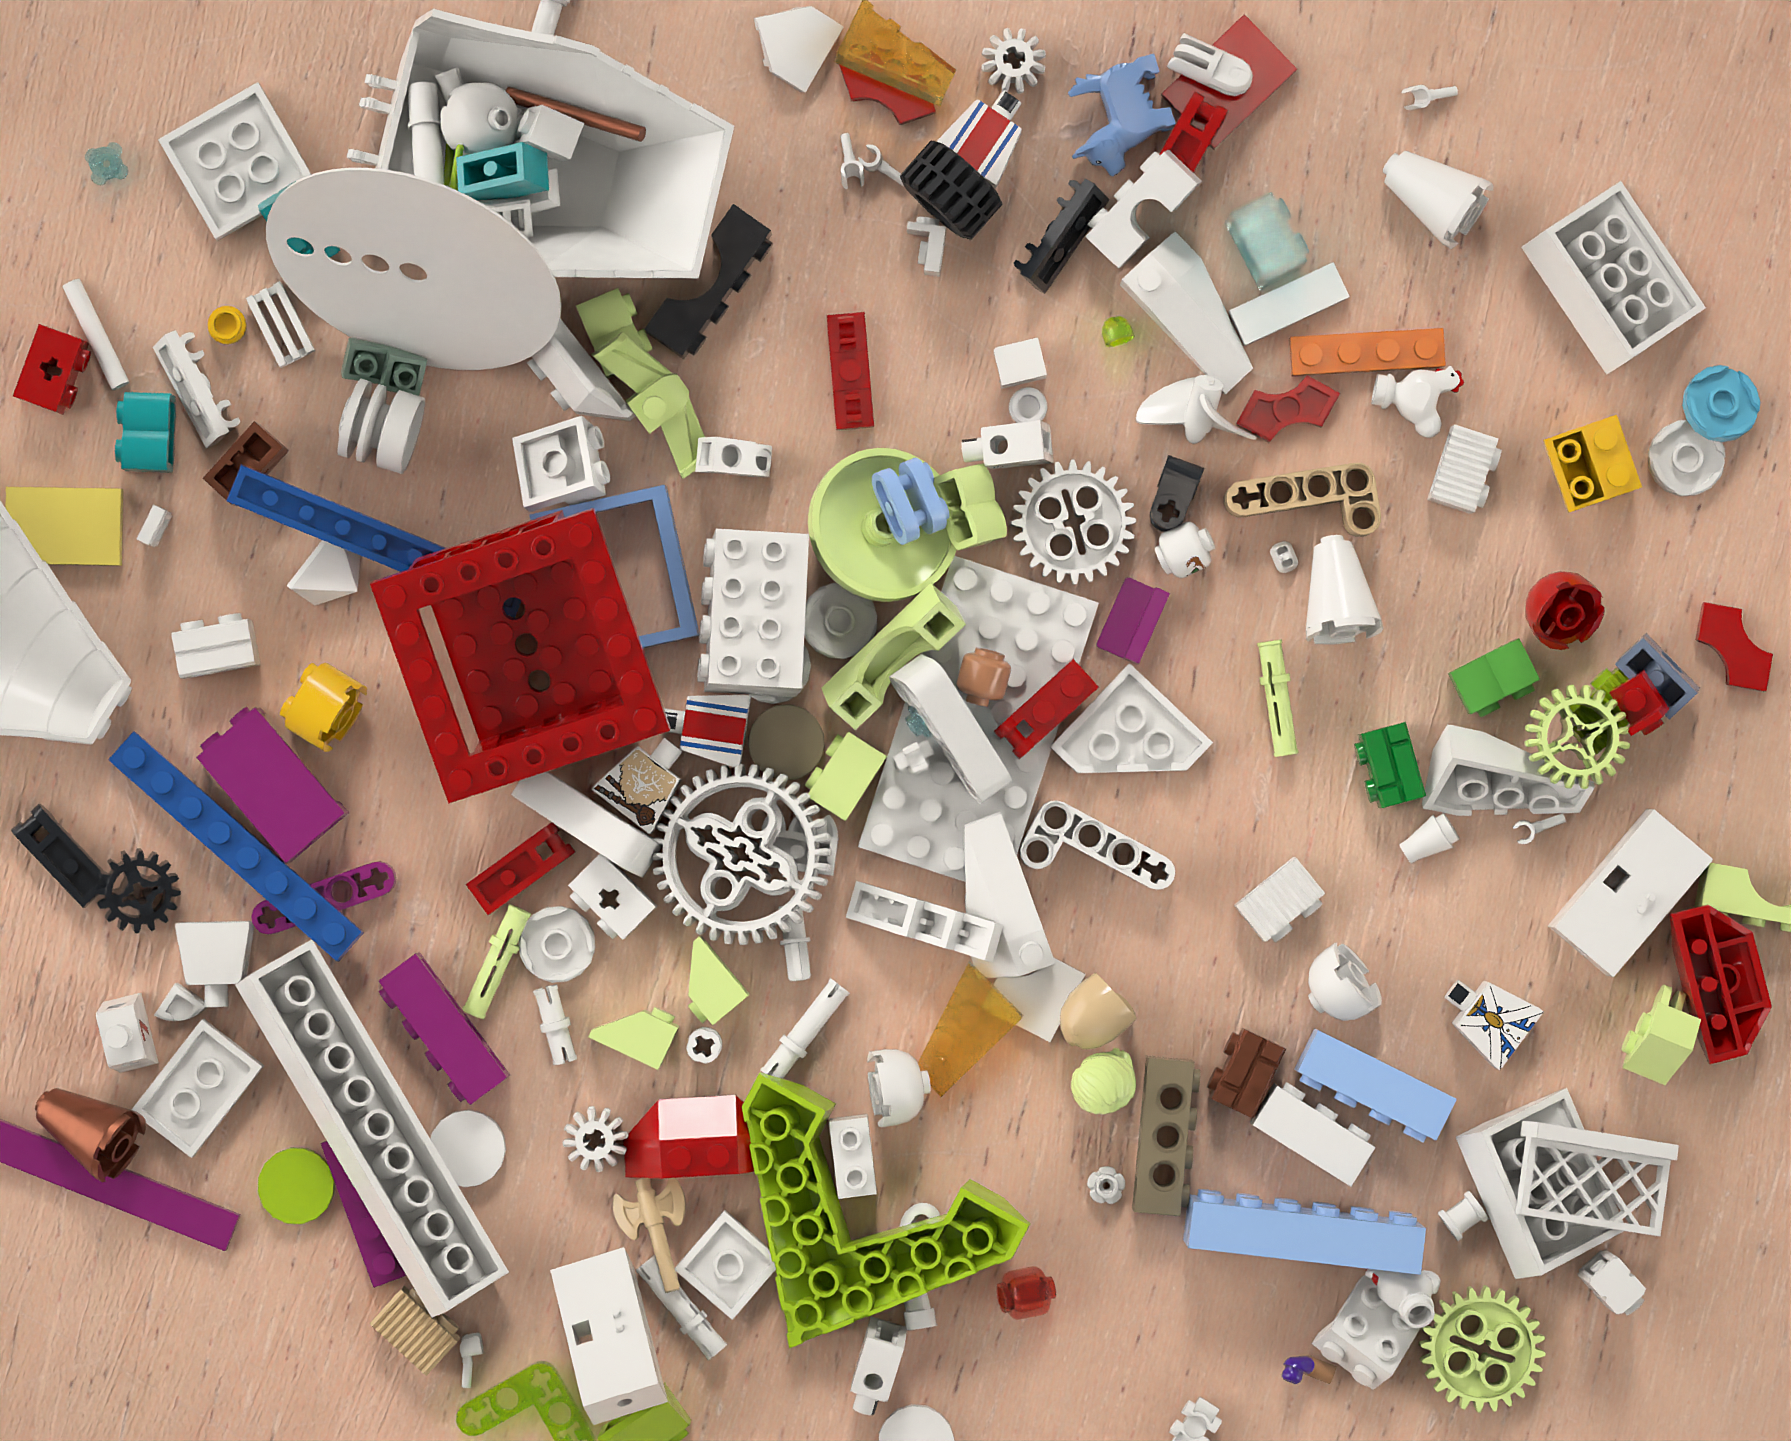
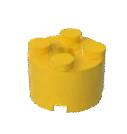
M326 662L319 666L311 663L306 667L300 678L302 686L295 697L290 696L284 702L280 710V716L285 718V727L324 752H329L333 747L328 744L334 738L341 741L356 721L363 707V704L357 700L360 692L367 695V687Z

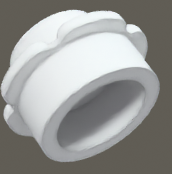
M1109 1166L1100 1167L1097 1172L1091 1173L1087 1182V1186L1091 1190V1198L1100 1204L1104 1202L1108 1204L1116 1203L1122 1197V1190L1125 1189V1179L1122 1174H1117L1116 1170ZM1104 1182L1110 1183L1109 1189L1103 1188Z

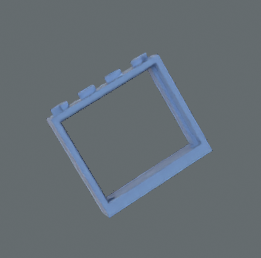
M666 485L530 514V520L563 510L564 516L567 517L594 508L596 513L652 501L680 627L639 636L642 647L648 648L699 636L700 633Z

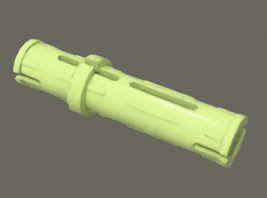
M1282 639L1257 643L1263 677L1259 679L1260 685L1265 687L1274 757L1299 753L1296 745L1287 681H1291L1290 673L1285 671Z
M511 904L507 907L508 910L497 934L492 935L489 940L492 945L477 975L467 1002L462 1008L464 1012L480 1019H485L486 1017L485 1014L500 985L512 954L518 953L520 947L517 943L528 918L531 916V913ZM512 929L500 958H497L500 950L502 949V946L504 944V941L507 937L509 930ZM493 966H496L484 994H481Z

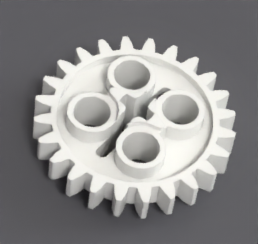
M1071 459L1068 470L1065 471L1059 462H1055V474L1050 475L1046 469L1042 468L1040 469L1042 477L1040 483L1033 478L1028 479V483L1033 489L1032 492L1019 491L1018 495L1026 503L1025 505L1013 506L1014 511L1022 514L1021 519L1011 522V526L1022 528V533L1016 535L1013 540L1015 542L1025 541L1026 546L1019 554L1024 556L1032 553L1034 558L1029 565L1030 568L1040 563L1044 565L1042 577L1045 578L1053 570L1057 572V583L1063 580L1065 574H1070L1073 585L1077 584L1079 574H1084L1086 580L1090 583L1093 581V570L1096 569L1102 576H1106L1107 569L1105 563L1109 562L1117 567L1120 563L1114 554L1116 552L1122 554L1129 552L1128 548L1121 542L1123 539H1134L1135 535L1125 530L1126 526L1136 523L1135 518L1125 516V512L1133 508L1134 503H1122L1121 498L1124 497L1128 490L1125 488L1115 491L1113 487L1118 477H1112L1108 481L1104 480L1105 467L1100 468L1096 474L1091 473L1090 461L1086 462L1082 470H1077L1075 460ZM1083 488L1092 489L1097 495L1095 507L1091 509L1080 507L1076 501L1077 492ZM1063 489L1069 492L1075 517H1082L1084 520L1079 526V533L1086 550L1085 555H1080L1078 552L1073 529L1071 527L1065 528L1063 522L1068 519V511L1061 493ZM1053 499L1059 503L1061 512L1057 518L1049 520L1040 514L1039 505L1043 500ZM1093 525L1103 526L1108 533L1107 542L1101 546L1092 545L1087 539L1088 528ZM1060 535L1068 538L1071 543L1070 553L1061 557L1053 554L1050 549L1051 539Z

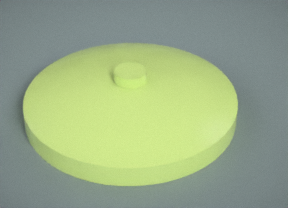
M872 448L856 452L844 458L821 479L814 491L809 507L808 531L810 541L823 569L837 584L847 591L874 601H899L919 594L930 583L934 584L941 578L950 566L957 550L949 538L947 528L927 534L919 526V538L904 545H901L893 536L874 493L872 475L881 470L891 468L899 476L900 463L916 457L901 450ZM930 466L933 472V476H939V474Z

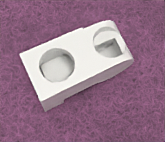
M722 437L698 438L695 472L770 477L772 446Z

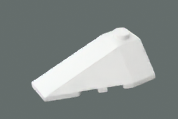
M1176 232L1172 233L1121 280L1120 286L1205 375L1215 377L1223 383L1222 393L1224 395L1253 369L1202 259Z
M1447 724L1432 751L1425 786L1426 796L1423 797L1422 806L1423 809L1456 816H1471L1472 810L1494 809V815H1507L1508 809H1529L1533 814L1580 813L1593 792L1595 785L1593 781L1589 780L1588 788L1581 789L1578 784V778L1575 777L1573 787L1568 789L1564 787L1565 775H1562L1558 783L1553 784L1550 782L1553 769H1550L1543 775L1537 772L1539 766L1544 763L1543 759L1531 762L1529 760L1531 753L1478 730Z
M1001 812L965 824L966 914L1003 925L993 962L971 956L978 978L1019 977L1055 964Z

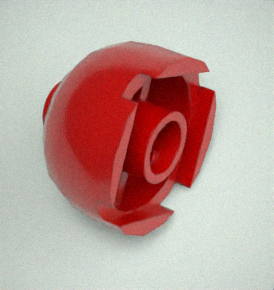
M1558 571L1541 578L1530 589L1526 598L1525 618L1533 634L1541 643L1550 649L1565 650L1569 649L1567 644L1573 643L1576 640L1583 643L1593 635L1601 624L1605 607L1601 604L1602 594L1594 584L1578 573Z

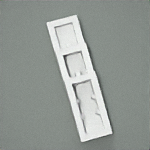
M859 881L855 883L846 914L848 919L990 962L994 960L1003 929L1002 924Z

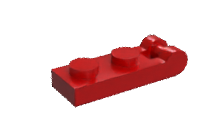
M1194 92L1159 154L1161 155L1164 151L1170 150L1193 173H1195L1229 111L1220 105L1217 107L1210 105L1204 101L1205 97L1197 92ZM1196 115L1208 121L1203 131L1191 125Z
M1072 659L998 726L994 733L1000 739L1005 738L1014 748L1012 752L1020 760L1095 692L1099 686ZM1023 719L1034 730L1026 738L1016 728Z
M551 822L465 884L487 915L492 914L576 853L570 843L565 844L558 834L560 829L556 824ZM544 842L553 852L546 860L542 858L536 849Z

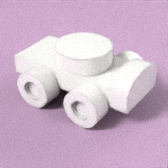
M1200 1396L1196 1403L1188 1400L1181 1412L1186 1415L1183 1423L1176 1420L1170 1428L1169 1433L1174 1435L1172 1441H1210L1203 1435L1207 1429L1213 1433L1218 1430L1222 1420L1216 1417L1220 1409Z

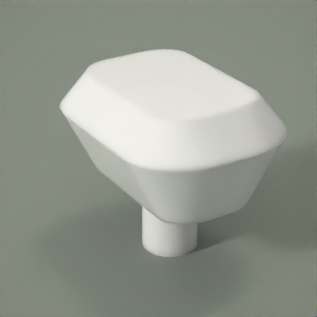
M1283 541L1271 548L1270 554L1279 572L1287 573L1297 567L1298 559L1289 542Z

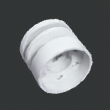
M360 379L352 395L348 398L341 416L337 448L338 455L350 458L357 445L356 460L364 463L372 448H376L377 467L403 474L417 442L424 415L425 398L399 390L391 404L387 405L386 386L378 384L371 397L372 382Z

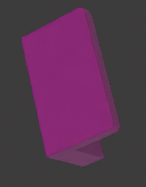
M1130 577L1125 578L1096 646L1136 665L1139 664L1170 593L1157 587L1152 588Z

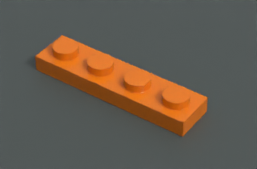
M1444 328L1294 336L1289 338L1291 376L1444 368L1446 366Z

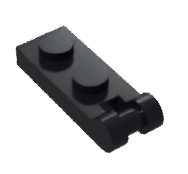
M39 803L31 810L32 816L24 823L19 822L11 831L82 908H85L99 895L95 892V886L105 884V881L98 875L99 871L104 870L55 820L54 816ZM43 826L50 834L39 842L34 834Z

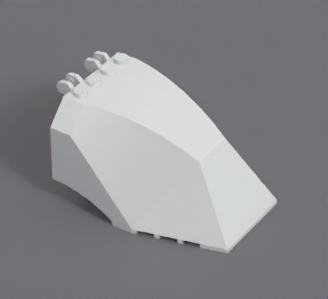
M432 9L416 19L400 61L396 81L366 74L364 83L370 87L393 91L391 104L370 97L360 99L359 106L361 108L388 114L379 154L375 155L348 149L347 158L356 163L375 165V169H385L414 175L412 132L408 129L410 120L407 87L416 82H432L437 84L441 114L442 107L447 105L435 75L455 68H459L463 84L492 83L504 90L510 86L645 127V138L642 142L584 125L570 160L559 161L547 157L548 170L557 169L560 206L531 213L533 236L526 238L543 256L554 277L699 278L734 125L699 105L690 103L669 91V88L653 82L634 71L635 69L627 64L624 65L602 53L599 48L593 45L557 35L551 36L483 22L437 9ZM516 105L519 113L522 112V109L526 108ZM440 130L443 159L445 163L446 140L444 138L442 130ZM518 217L511 219V223L515 227H519Z

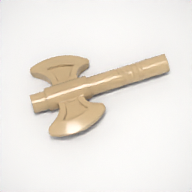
M650 1178L637 1180L635 1184L638 1191V1202L631 1203L618 1194L614 1195L613 1211L615 1219L621 1230L632 1240L639 1238L640 1227L645 1224L646 1229L649 1231L665 1293L679 1290L678 1278L663 1227V1217L670 1218L675 1226L681 1225L686 1204L683 1189L676 1178H669L662 1193L656 1195Z

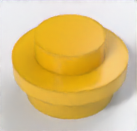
M221 306L215 309L209 316L207 324L211 337L217 342L226 345L238 342L244 336L247 327L246 319L242 312L232 306Z

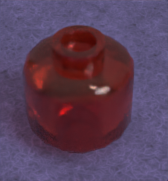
M1037 1266L1016 1269L1005 1273L1002 1282L998 1283L996 1287L1000 1309L1003 1313H1008L1015 1320L1046 1314L1050 1309L1051 1299L1056 1298V1287L1051 1276L1046 1277L1042 1269Z

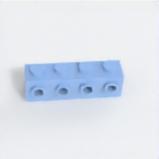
M1315 1028L1294 1070L1302 1074L1300 1082L1318 1091L1325 1085L1337 1091L1334 1096L1336 1100L1352 1108H1355L1359 1102L1371 1108L1369 1116L1387 1125H1390L1392 1119L1406 1125L1403 1133L1423 1143L1427 1136L1437 1140L1457 1100Z

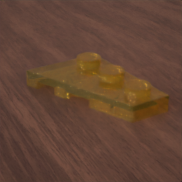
M862 0L836 53L834 62L941 107L954 79L956 69L922 42H913L900 32L901 26L891 18L886 21L873 10L874 5L868 0Z
M970 961L918 1061L920 1071H928L930 1086L940 1097L1024 1016Z

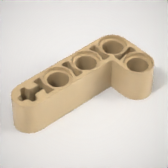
M1349 463L1243 480L1234 483L1224 495V506L1235 517H1250L1340 502L1343 525L1349 534L1355 537L1367 536L1373 533L1381 523V511L1375 476L1372 469L1363 463ZM1350 471H1358L1364 476L1365 487L1362 491H1353L1347 486L1346 477ZM1320 477L1326 481L1328 491L1324 497H1315L1309 492L1308 483L1311 478ZM1282 483L1288 487L1290 498L1286 503H1277L1271 498L1270 489L1273 484ZM1262 485L1261 498L1265 507H1260L1261 499L1250 501L1246 504V509H1241L1240 503H1233L1232 498L1238 495V489H1243L1244 495L1248 496L1257 494L1259 492L1257 486ZM1356 509H1365L1370 513L1372 520L1369 528L1359 529L1354 525L1352 515Z

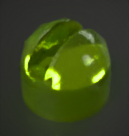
M1123 316L1109 317L1102 326V336L1106 347L1125 344L1135 337L1131 324Z

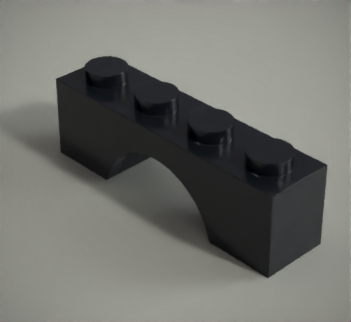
M735 204L731 206L711 234L721 256V268L714 285L706 293L694 299L675 300L666 298L644 329L648 335L682 359H685L688 353L694 356L699 351L707 338L702 334L710 322L717 324L729 308V305L724 303L733 290L739 293L751 277V274L747 272L748 268L755 259L761 262L773 246V243L769 241L772 236L771 230Z

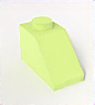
M700 935L693 941L688 996L693 1002L688 1007L702 1023L708 1019L714 1025L748 997L749 992Z
M654 1007L652 1013L643 1010L598 1026L591 1030L588 1037L659 1070L678 1031L679 1025L672 1023L675 1016Z

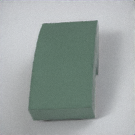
M349 337L341 375L344 379L356 381L364 379L374 384L386 386V391L397 393L400 390L419 396L427 358L387 345Z

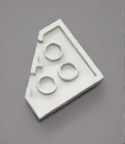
M1129 663L1050 747L1077 773L1186 771L1213 742Z

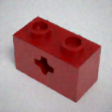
M38 324L13 397L63 415L65 409H70L75 402L78 387L74 386L78 373H83L88 366L91 351L87 350L89 343L83 339ZM57 365L62 369V373L60 376L53 375L52 377L51 374L47 373V369L49 366L56 367Z

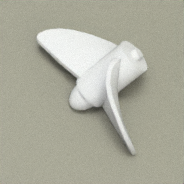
M1208 375L1187 378L1163 387L1150 395L1142 403L1136 415V422L1139 424H1183L1185 436L1192 444L1200 442L1206 433L1211 431L1212 427L1253 440L1257 438L1232 425L1216 412L1224 385L1219 379Z

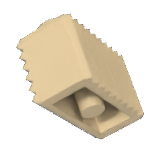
M404 1286L370 1322V1325L386 1338L389 1343L398 1349L426 1376L461 1338L455 1333L459 1327L447 1315L442 1313L439 1317L435 1316L432 1318L414 1287L409 1290Z

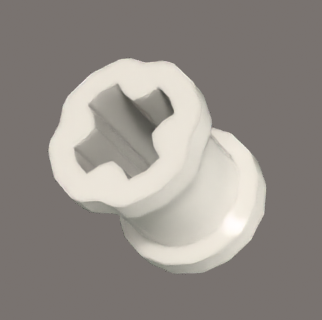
M710 1027L696 1029L689 1036L686 1047L688 1055L694 1061L705 1064L712 1062L718 1057L722 1049L721 1036ZM702 1035L705 1040L709 1038L714 1040V1044L710 1048L712 1054L707 1055L705 1051L697 1052L695 1050V1046L699 1043L698 1036Z
M1467 1191L1464 1194L1465 1198L1449 1210L1438 1212L1439 1217L1457 1241L1463 1238L1462 1233L1480 1220L1483 1222L1489 1220L1487 1214L1470 1191Z

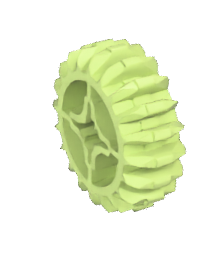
M1567 685L1566 698H1564L1559 689L1552 690L1551 693L1555 703L1552 704L1545 697L1541 698L1539 703L1545 712L1542 713L1538 710H1531L1530 716L1539 721L1538 726L1533 724L1525 726V731L1536 733V739L1526 740L1524 742L1525 746H1537L1538 752L1531 754L1529 760L1535 762L1543 759L1544 763L1539 766L1537 772L1543 775L1550 769H1553L1554 771L1550 776V782L1553 784L1558 783L1562 775H1565L1564 787L1568 789L1573 787L1575 777L1578 778V784L1581 789L1588 788V776H1591L1596 785L1602 784L1601 770L1609 776L1616 774L1614 767L1610 764L1611 760L1619 764L1625 762V758L1616 753L1617 748H1630V743L1619 741V734H1628V727L1618 728L1616 723L1626 718L1625 712L1612 715L1610 711L1616 707L1617 701L1611 699L1605 705L1601 704L1605 697L1603 690H1598L1591 699V688L1589 685L1582 686L1579 696H1577L1574 685ZM1578 704L1594 710L1601 719L1584 724L1578 719L1576 714L1572 713L1569 705ZM1559 712L1562 733L1556 740L1548 744L1547 733L1550 722ZM1573 726H1577V731L1593 729V731L1586 733V736L1581 739L1582 748H1578V743L1561 745L1574 735ZM1607 730L1606 748L1602 756L1596 761L1592 746L1593 740L1597 735ZM1569 749L1577 755L1579 760L1583 761L1585 768L1577 770L1566 767L1553 755Z

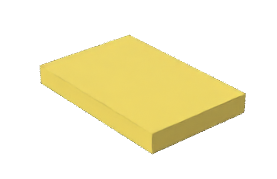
M6 487V510L12 519L18 523L40 558L46 561L48 565L122 566L123 489Z

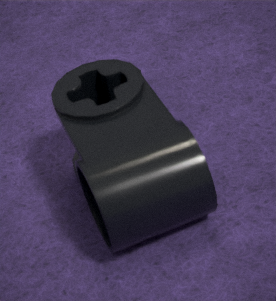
M1168 455L1157 485L1158 491L1150 510L1151 523L1157 530L1166 532L1182 524L1190 501L1194 499L1204 467ZM1167 504L1174 507L1173 513L1178 515V518L1171 517L1169 522H1164L1161 520L1162 513L1157 511V509H1165Z

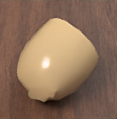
M1094 973L1082 981L1068 995L1061 1008L1060 1026L1062 1034L1069 1045L1078 1046L1082 1049H1094L1113 1041L1137 1018L1128 1001L1120 994L1115 993L1097 973Z

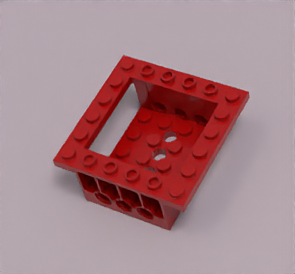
M594 508L567 517L564 516L563 510L418 557L408 570L370 583L448 804L668 732L671 729ZM516 597L522 600L525 605V613L522 616L512 618L505 613L503 604L508 598ZM429 605L432 607L479 739L473 753L469 752L419 612L420 608ZM522 634L533 635L538 642L537 650L530 654L522 653L516 645L517 637ZM535 670L547 672L551 679L550 685L543 690L532 687L529 682L531 672Z

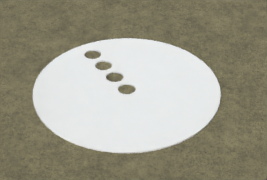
M332 169L309 175L291 184L278 196L268 214L266 241L270 256L282 279L292 292L316 315L351 338L387 345L427 358V366L454 370H484L508 366L533 356L551 340L557 329L561 316L560 291L549 265L528 238L498 213L475 199L440 183L407 173L385 169ZM293 237L306 240L313 246L314 252L312 254L295 252L288 246L287 240ZM328 246L340 247L350 254L352 260L348 263L336 262L326 255L324 249ZM364 255L379 256L388 263L389 269L383 272L372 270L363 263L362 257ZM404 263L415 264L426 272L427 278L423 280L411 279L401 272L400 265Z

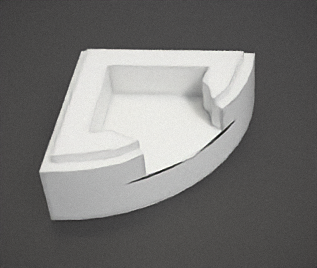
M175 983L154 1016L166 1021L187 1020L200 1014L206 1008L205 1000L179 983Z

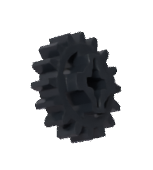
M141 848L136 849L135 857L132 858L129 857L125 850L121 851V862L116 863L114 860L109 859L107 862L111 867V871L109 873L99 871L98 873L99 877L105 881V884L95 886V892L104 895L105 898L99 900L97 905L100 909L110 908L105 918L108 922L119 918L117 927L122 931L127 927L128 923L132 924L134 933L140 932L141 924H146L153 931L155 930L154 920L159 918L162 922L167 923L169 920L164 913L166 909L177 910L178 908L171 901V897L181 895V891L179 888L171 886V884L179 880V877L176 873L166 874L171 864L167 860L157 864L159 855L154 851L151 852L148 858H144ZM137 866L148 867L158 874L146 876L139 873ZM123 872L124 878L120 886L113 889L117 877ZM135 883H140L145 888L142 890L143 897L139 899L130 894L134 891L133 885ZM163 892L159 904L153 909L152 904L156 895ZM118 907H133L137 909L139 915L124 913Z

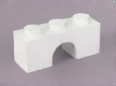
M1170 150L1164 151L1161 155L1155 151L1140 167L1144 174L1135 183L1129 179L1115 193L1114 197L1118 202L1109 212L1102 208L1088 223L1092 230L1085 237L1118 268L1124 266L1150 238L1137 224L1136 210L1138 205L1145 199H1154L1161 202L1172 212L1202 182Z

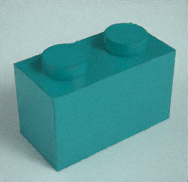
M523 142L456 157L458 191L476 201L517 198L549 190L547 153Z

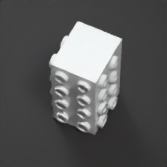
M716 528L712 539L707 538L706 544H704L703 567H710V577H705L702 583L701 605L708 606V616L703 615L699 634V643L706 644V654H701L698 660L697 681L704 682V692L796 697L802 689L809 534Z

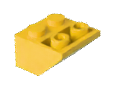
M1617 414L1543 440L1568 513L1642 488Z

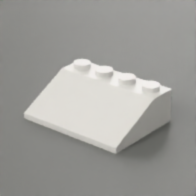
M1621 181L1521 247L1606 375L1706 308Z
M1567 1088L1486 1121L1456 1136V1140L1515 1279L1541 1276L1623 1232L1621 1230L1515 1214L1526 1137L1520 1136L1522 1121L1540 1122L1584 1130ZM1537 1146L1535 1164L1542 1173L1555 1162V1159L1547 1148ZM1558 1150L1559 1153L1561 1154V1156H1563L1565 1153L1568 1152V1151ZM1577 1153L1566 1162L1576 1178L1591 1167L1581 1153ZM1561 1168L1546 1179L1556 1195L1570 1184ZM1596 1174L1581 1184L1591 1200L1605 1190ZM1540 1184L1530 1192L1528 1208L1539 1210L1550 1201V1198ZM1576 1190L1561 1201L1570 1215L1576 1214L1585 1206ZM1608 1196L1596 1206L1603 1218L1608 1221L1619 1212L1611 1196ZM1555 1206L1551 1210H1549L1551 1212L1559 1213ZM1590 1212L1584 1216L1594 1218Z

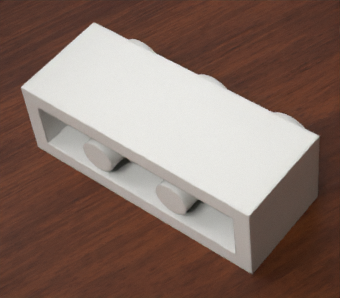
M1286 1082L1283 1088L1274 1083L1250 1123L1351 1187L1376 1148L1367 1142L1371 1135L1352 1123L1348 1129L1335 1122L1338 1114L1321 1103H1318L1315 1109L1302 1101L1306 1094Z

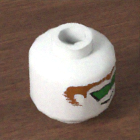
M1185 522L1163 532L1159 537V545L1155 547V552L1166 574L1173 573L1178 578H1185L1210 565V551L1215 549V545L1206 528L1199 530L1194 523Z

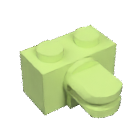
M1667 985L1661 986L1654 999L1652 1010L1641 1015L1635 1032L1630 1030L1627 1033L1621 1050L1626 1053L1622 1068L1663 1085L1667 1084L1693 1051L1701 1019L1682 1012L1686 993L1678 990L1670 1001L1672 987Z

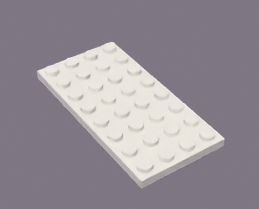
M954 556L941 592L957 606L966 625L939 651L928 650L921 654L934 659L944 669L1008 770L1012 782L979 804L962 783L916 708L905 702L858 847L965 882V824L1001 812L1017 855L1051 751L1050 746L1054 742L1059 724L1020 760L1012 752L1014 748L1005 738L1000 739L994 733V730L1072 659L1079 664L1099 603ZM975 647L1004 654V661L1011 666L1005 696L1001 700H989L988 707L965 701L967 694L961 692L956 685L962 659L965 654L974 653ZM1024 719L1016 726L1025 738L1034 731ZM928 740L935 753L928 757L931 763L928 765L929 769L916 775L914 773L910 774L907 767L899 770L893 756L903 752L902 748L915 742L920 744Z

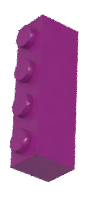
M420 952L415 953L378 981L383 987L379 990L383 1000L391 1009L398 1007L406 1018L402 1021V1025L414 1040H417L419 1037L429 1049L424 1053L437 1071L442 1068L452 1080L447 1085L460 1102L466 1099L469 1105H471L510 1076V1073Z

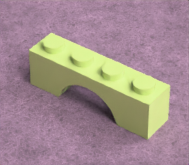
M930 583L821 688L828 706L856 730L883 704L886 690L891 683L889 676L918 654L928 650L939 651L966 625L957 606Z
M1710 863L1701 873L1694 907L1708 904L1728 916V913L1743 916V924L1765 927L1766 920L1780 922L1781 931L1791 932V904L1776 906L1761 898L1751 884L1748 869Z

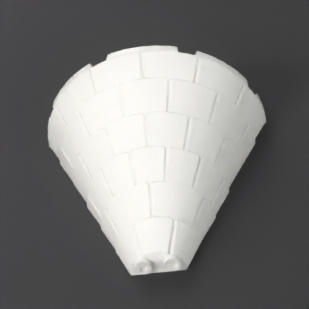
M0 501V735L35 737L45 740L92 745L96 738L102 739L111 725L109 717L115 707H121L128 699L132 687L129 686L131 679L105 643L100 641L77 604L71 601L46 561L40 558L18 523L12 519Z

